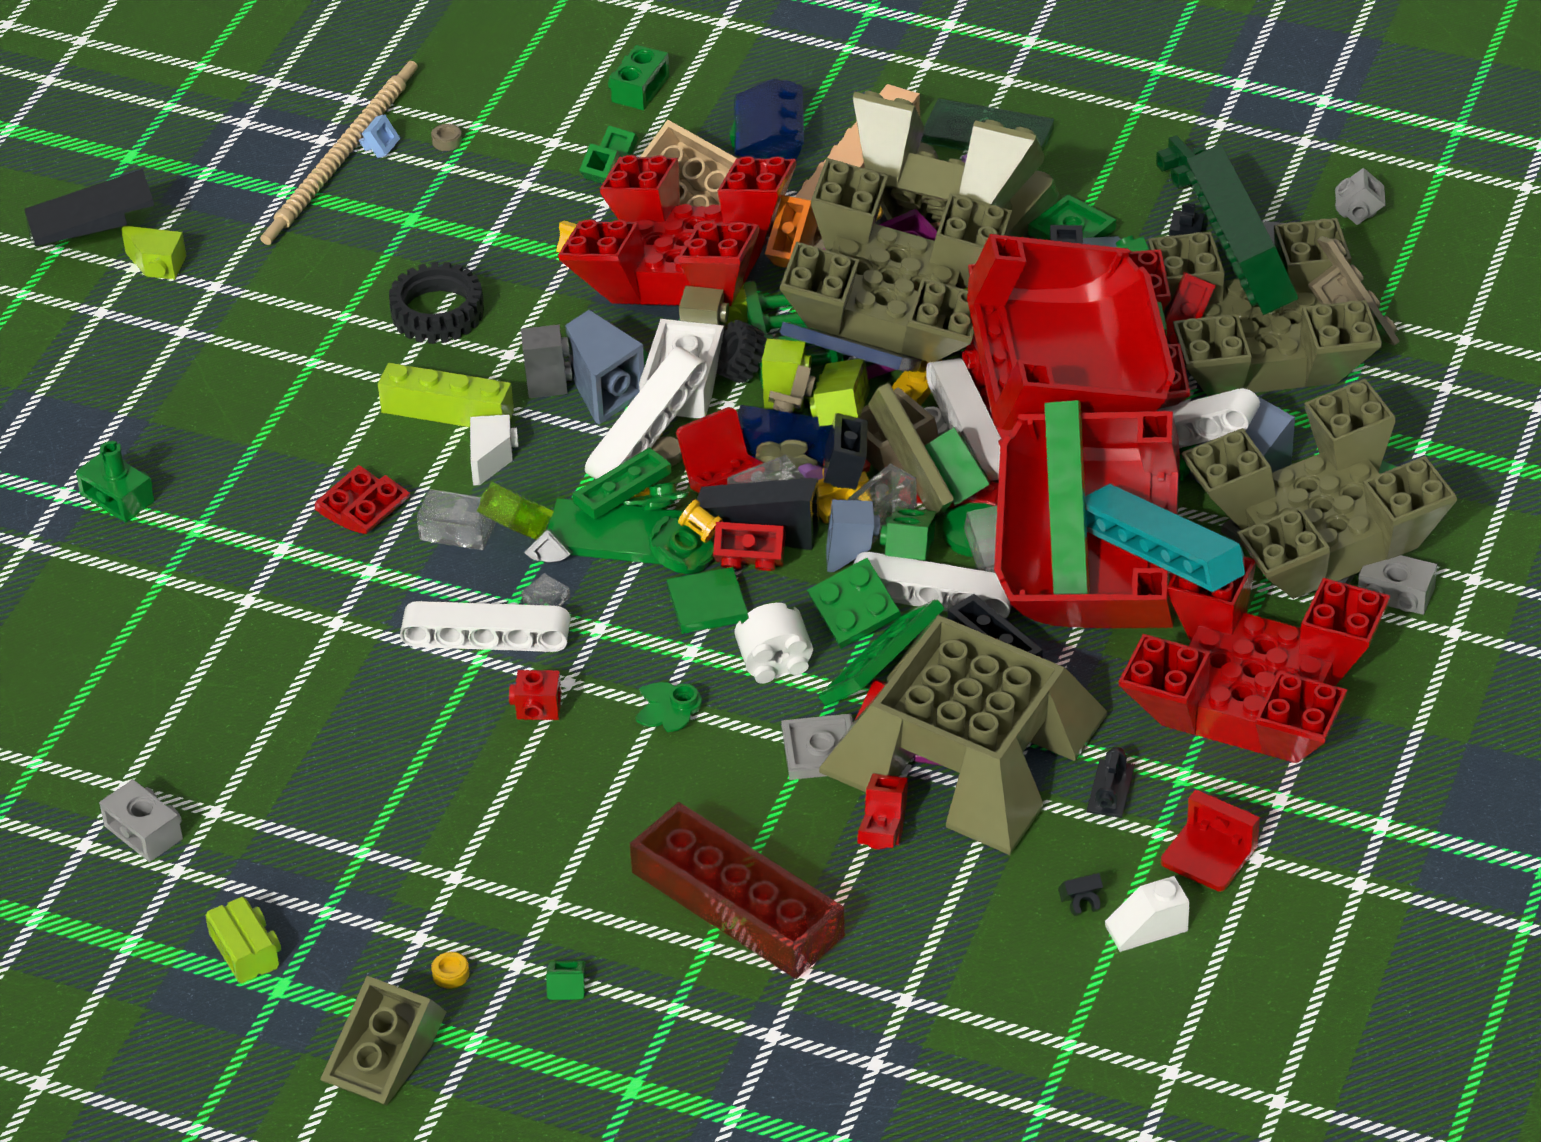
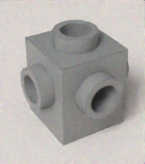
M1364 168L1350 178L1342 180L1335 188V207L1342 217H1348L1356 225L1366 218L1373 217L1379 209L1385 206L1384 185Z

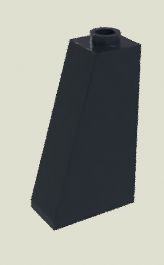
M818 478L701 487L697 498L700 502V507L714 517L719 516L723 522L784 526L786 532L785 547L813 549L820 528Z

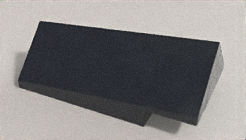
M141 169L25 208L30 242L34 246H39L125 226L127 223L124 213L152 207L154 202L144 171Z

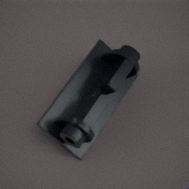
M1121 747L1111 748L1106 753L1105 759L1099 760L1086 813L1122 818L1135 764L1127 763V756Z

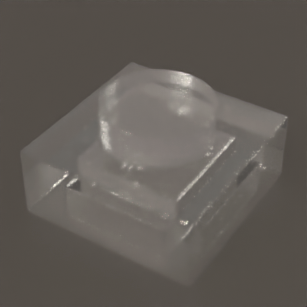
M544 573L521 592L522 602L527 605L561 606L570 598V589Z

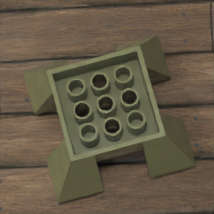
M854 91L853 103L865 169L888 175L880 205L887 220L917 209L929 223L941 222L949 194L952 193L1012 210L1005 236L1023 237L1028 232L1029 223L1061 200L1054 179L1045 172L1036 171L1042 165L1045 156L1033 131L1024 127H1016L1015 130L1005 128L1003 124L994 120H986L985 122L975 120L966 163L957 159H949L947 162L939 160L932 146L921 143L925 127L913 103L902 98H895V101L884 99L882 95L873 91H865V94Z
M826 158L811 200V207L826 250L796 242L780 285V291L807 327L927 362L938 361L970 345L974 329L967 301L968 290H964L969 280L968 265L976 264L990 234L1005 235L1012 210L950 193L935 241L875 224L888 175Z
M1337 218L1274 225V245L1299 299L1266 315L1262 314L1258 305L1251 306L1238 279L1224 281V270L1211 232H1197L1148 239L1150 250L1161 249L1171 295L1170 302L1175 295L1184 272L1216 285L1202 318L1173 321L1177 341L1181 345L1185 367L1207 396L1242 388L1257 393L1337 384L1381 348L1382 342L1367 300L1320 304L1308 286L1310 282L1332 266V263L1317 242V239L1321 236L1332 240L1337 239L1346 250L1345 259L1349 265L1351 264L1352 258Z
M1366 379L1304 403L1319 454L1272 473L1271 466L1243 428L1181 453L1183 460L1209 497L1242 529L1237 532L1238 538L1265 577L1292 599L1317 590L1323 578L1339 581L1361 572L1363 566L1389 560L1417 549L1457 501L1455 493L1426 456L1379 474V469L1396 421L1393 413Z
M938 615L918 635L888 675V683L852 723L819 767V772L866 792L872 774L899 777L915 754L960 773L947 817L946 828L1011 855L1043 808V801L1023 751L1031 742L1076 761L1107 716V711L1065 667Z

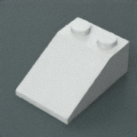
M660 319L639 382L640 390L674 348L681 347L705 361L708 369L703 381L676 416L690 418L705 417L712 398L724 326Z

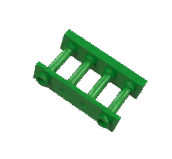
M755 281L745 282L743 288L746 294L747 324L764 331V337L767 339L801 341L787 336L773 337V334L767 335V333H770V329L781 328L783 322L806 324L798 313L778 316L762 314L766 311L765 309L792 305L783 294L764 296L763 293L758 294ZM806 342V346L814 345ZM824 348L825 352L806 354L812 357L811 367L843 361L842 353ZM759 362L757 365L759 367L758 374L761 388H763L762 363Z

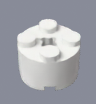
M785 603L765 604L748 613L749 619L743 624L739 621L736 625L735 638L746 669L755 677L756 682L764 684L772 681L776 675L785 673L799 675L808 669V661L812 655L813 647L800 611L794 607V610L788 609Z

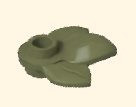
M786 440L780 444L768 441L759 444L756 448V459L763 462L765 473L768 474L782 473L784 467L798 469L799 466L807 463L817 465L815 459L804 454L808 449V444L804 441Z

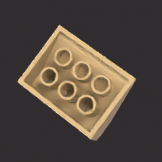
M667 120L640 157L663 155L667 158H678L680 205H720L717 190L736 157Z

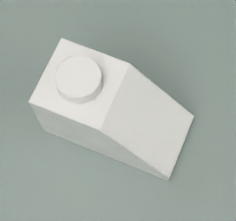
M510 415L470 417L473 486L481 485L512 462V447H518L517 427L511 428Z
M1175 876L1140 886L1105 921V927L1119 952L1187 932L1189 900Z

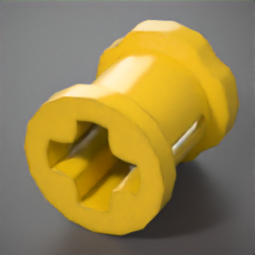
M697 499L687 506L678 520V524L681 526L687 525L699 534L701 541L707 543L715 534L716 522H723L719 516L714 517L700 507V502Z

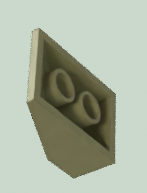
M366 976L320 1080L387 1106L432 1046L446 1011L427 997Z

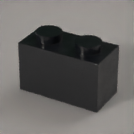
M835 413L825 444L824 483L831 484L837 488L856 490L867 458L868 420Z

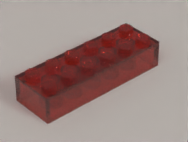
M680 802L675 804L629 843L633 874L794 979L799 978L845 936L844 906Z

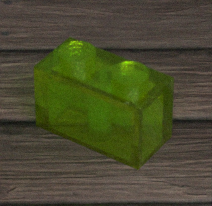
M492 481L488 489L482 494L480 505L477 509V512L493 521L535 540L543 534L554 512L538 502Z

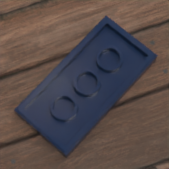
M783 322L780 330L781 335L896 370L917 372L922 360L809 328L804 324Z

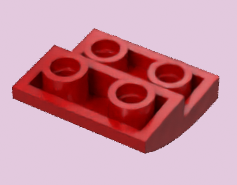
M358 465L315 501L314 510L342 527L367 534L410 497V492L388 476L384 475L378 479Z

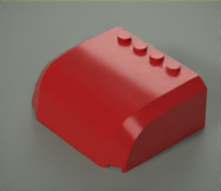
M996 234L989 235L969 277L967 301L993 422L996 427L1001 430H1012L1017 423V416L1019 414H1045V403L1079 400L1081 402V413L1156 411L1164 404L1170 386L1173 383L1175 371L1151 276L1143 266L1137 267L1129 257L1131 251L1128 248Z
M1173 411L1081 413L1085 496L1108 484H1112L1178 515L1180 457L1179 439ZM1019 414L1017 416V423L1009 436H1005L1000 445L994 562L995 574L1010 604L1024 616L1036 622L1052 626L1078 628H1173L1175 609L1168 596L1167 586L1174 573L1088 532L1090 594H1053L1045 414Z

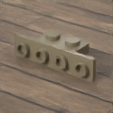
M1324 236L1318 238L1317 242L1332 263L1330 268L1308 284L1320 304L1367 300L1379 336L1384 342L1395 346L1400 342L1395 334L1397 331L1395 324L1388 316L1382 315L1378 309L1380 306L1378 298L1373 292L1365 289L1361 283L1364 280L1362 274L1354 265H1349L1344 256L1347 253L1343 245L1337 239L1332 240Z
M798 365L790 396L770 391L768 402L774 403V410L792 414L793 408L800 410L803 397H810L815 377L809 375L811 368Z

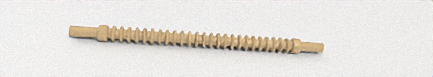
M408 61L397 76H392L379 93L375 95L374 99L370 101V104L354 120V123L337 140L333 148L325 154L320 163L316 165V168L303 180V183L286 200L281 209L275 213L274 221L260 237L264 244L270 245L283 228L291 226L294 219L311 202V199L324 186L328 178L332 177V174L341 166V163L345 161L349 153L353 152V149L357 147L358 143H360L359 140L364 138L362 135L363 131L376 116L383 115L391 104L394 103L395 99L405 90L406 82L418 69V65L414 61Z

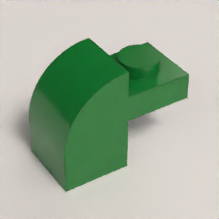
M608 125L601 145L598 146L590 143L579 169L580 173L586 180L603 184L619 157L632 155L639 137L636 133Z

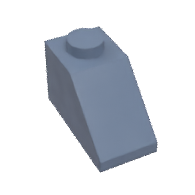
M832 499L826 543L827 572L837 571L856 559L859 553L867 552L871 549L873 535L878 536L880 528L879 515H874L873 501Z

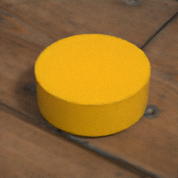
M446 952L437 956L432 962L433 980L442 988H457L463 985L469 978L468 961L460 953Z

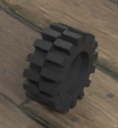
M740 320L728 323V328L724 327L716 374L737 383H745L747 379L750 380L753 377L752 372L757 373L759 370L758 363H762V353H764L765 349L763 345L767 341V338L764 337V331Z

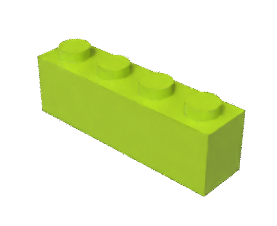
M853 359L827 363L825 365L823 373L819 374V382H816L813 397L810 398L812 417H818L819 427L832 425L835 413L860 418L870 390L865 360Z
M388 363L377 383L381 413L470 427V417L510 415L511 419L514 413L512 386L509 382Z

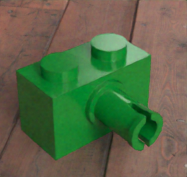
M953 427L924 445L952 494L955 506L991 484V481L957 427Z
M107 441L100 446V453L76 470L81 496L127 523L155 502L152 491L153 483L148 474L135 469L123 460L120 443Z

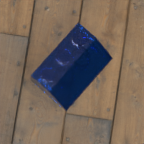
M771 79L735 95V155L741 157L751 156L754 159L782 157L784 159L797 160L804 144L802 85L791 81Z
M740 405L737 414L748 455L756 458V448L763 442L772 441L780 444L786 440H800L808 444V449L804 454L817 461L816 466L824 468L825 444L832 425L819 427L818 417Z

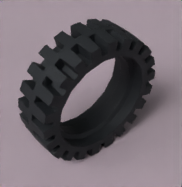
M431 262V267L427 268L424 263L418 265V271L412 267L407 270V275L404 273L400 274L398 281L394 280L392 283V289L390 288L389 291L392 322L397 327V331L401 334L405 333V337L409 339L415 336L417 342L423 343L425 338H428L429 344H435L436 339L440 338L442 343L449 342L448 337L451 336L454 340L461 338V332L465 335L471 333V327L476 328L479 325V321L483 318L484 302L481 283L476 274L473 275L472 271L468 268L463 271V266L456 264L452 268L451 263L444 262L443 266L439 267L438 262ZM436 291L453 292L466 299L459 307L439 314L419 313L407 307L414 298Z

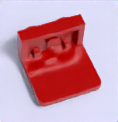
M732 407L724 408L677 429L676 435L690 488L697 493L704 486L755 482L756 478L765 475L763 462L747 453L738 414Z
M1195 789L1188 798L1187 824L1162 854L1161 865L1211 889L1224 891L1258 847L1260 817Z

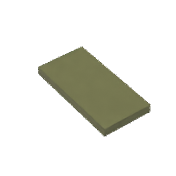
M887 383L877 388L868 406L926 510L936 511V518L945 513L954 498L891 385Z

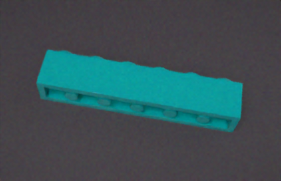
M1108 484L1085 496L1087 532L1211 592L1245 575L1243 551L1240 544L1112 484Z

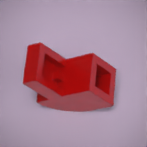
M872 774L866 788L865 815L858 829L857 844H865L873 849L893 848L894 845H899L906 813L908 778Z

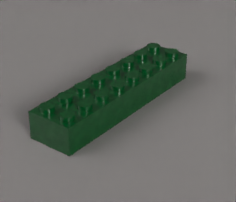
M1221 143L1187 159L1191 171L1186 172L1251 306L1258 305L1262 314L1266 315L1299 299L1278 251Z

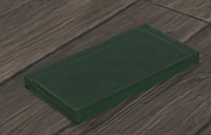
M938 98L924 126L925 130L921 143L968 151L975 120L980 122L994 120L1003 124L1005 128L1015 130L1016 127H1024L1033 131L1038 138L1042 151H1044L1054 129V119Z

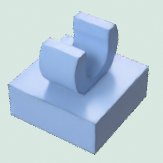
M383 114L374 118L363 131L362 135L364 138H361L359 142L365 151L372 149L377 158L386 156L400 140V137L386 115Z

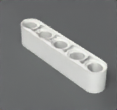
M681 347L674 348L592 452L586 462L585 473L597 479L647 448H651L703 381L708 369L707 363Z
M961 358L929 362L926 368L927 382L949 430L957 427L989 480H999L1000 445L998 441L1001 437L964 361Z
M1242 388L1156 411H1173L1179 448L1214 440L1241 428L1246 431L1260 407V401L1255 393Z
M874 552L859 553L855 559L854 564L868 558L895 603L919 607L934 599H938L945 608L943 611H948L952 606L975 594L1003 618L1009 615L1012 607L996 574L993 572L916 559L885 556V554Z
M416 601L409 603L405 607L400 637L405 644L412 647L556 652L564 649L567 645L571 616L566 609L550 605Z

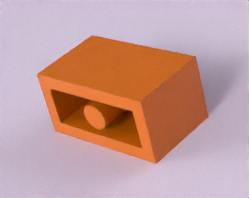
M782 195L765 251V255L774 265L787 268L796 242L812 246L817 222L810 200Z

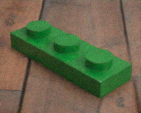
M649 447L574 492L573 503L595 520L671 474V463Z

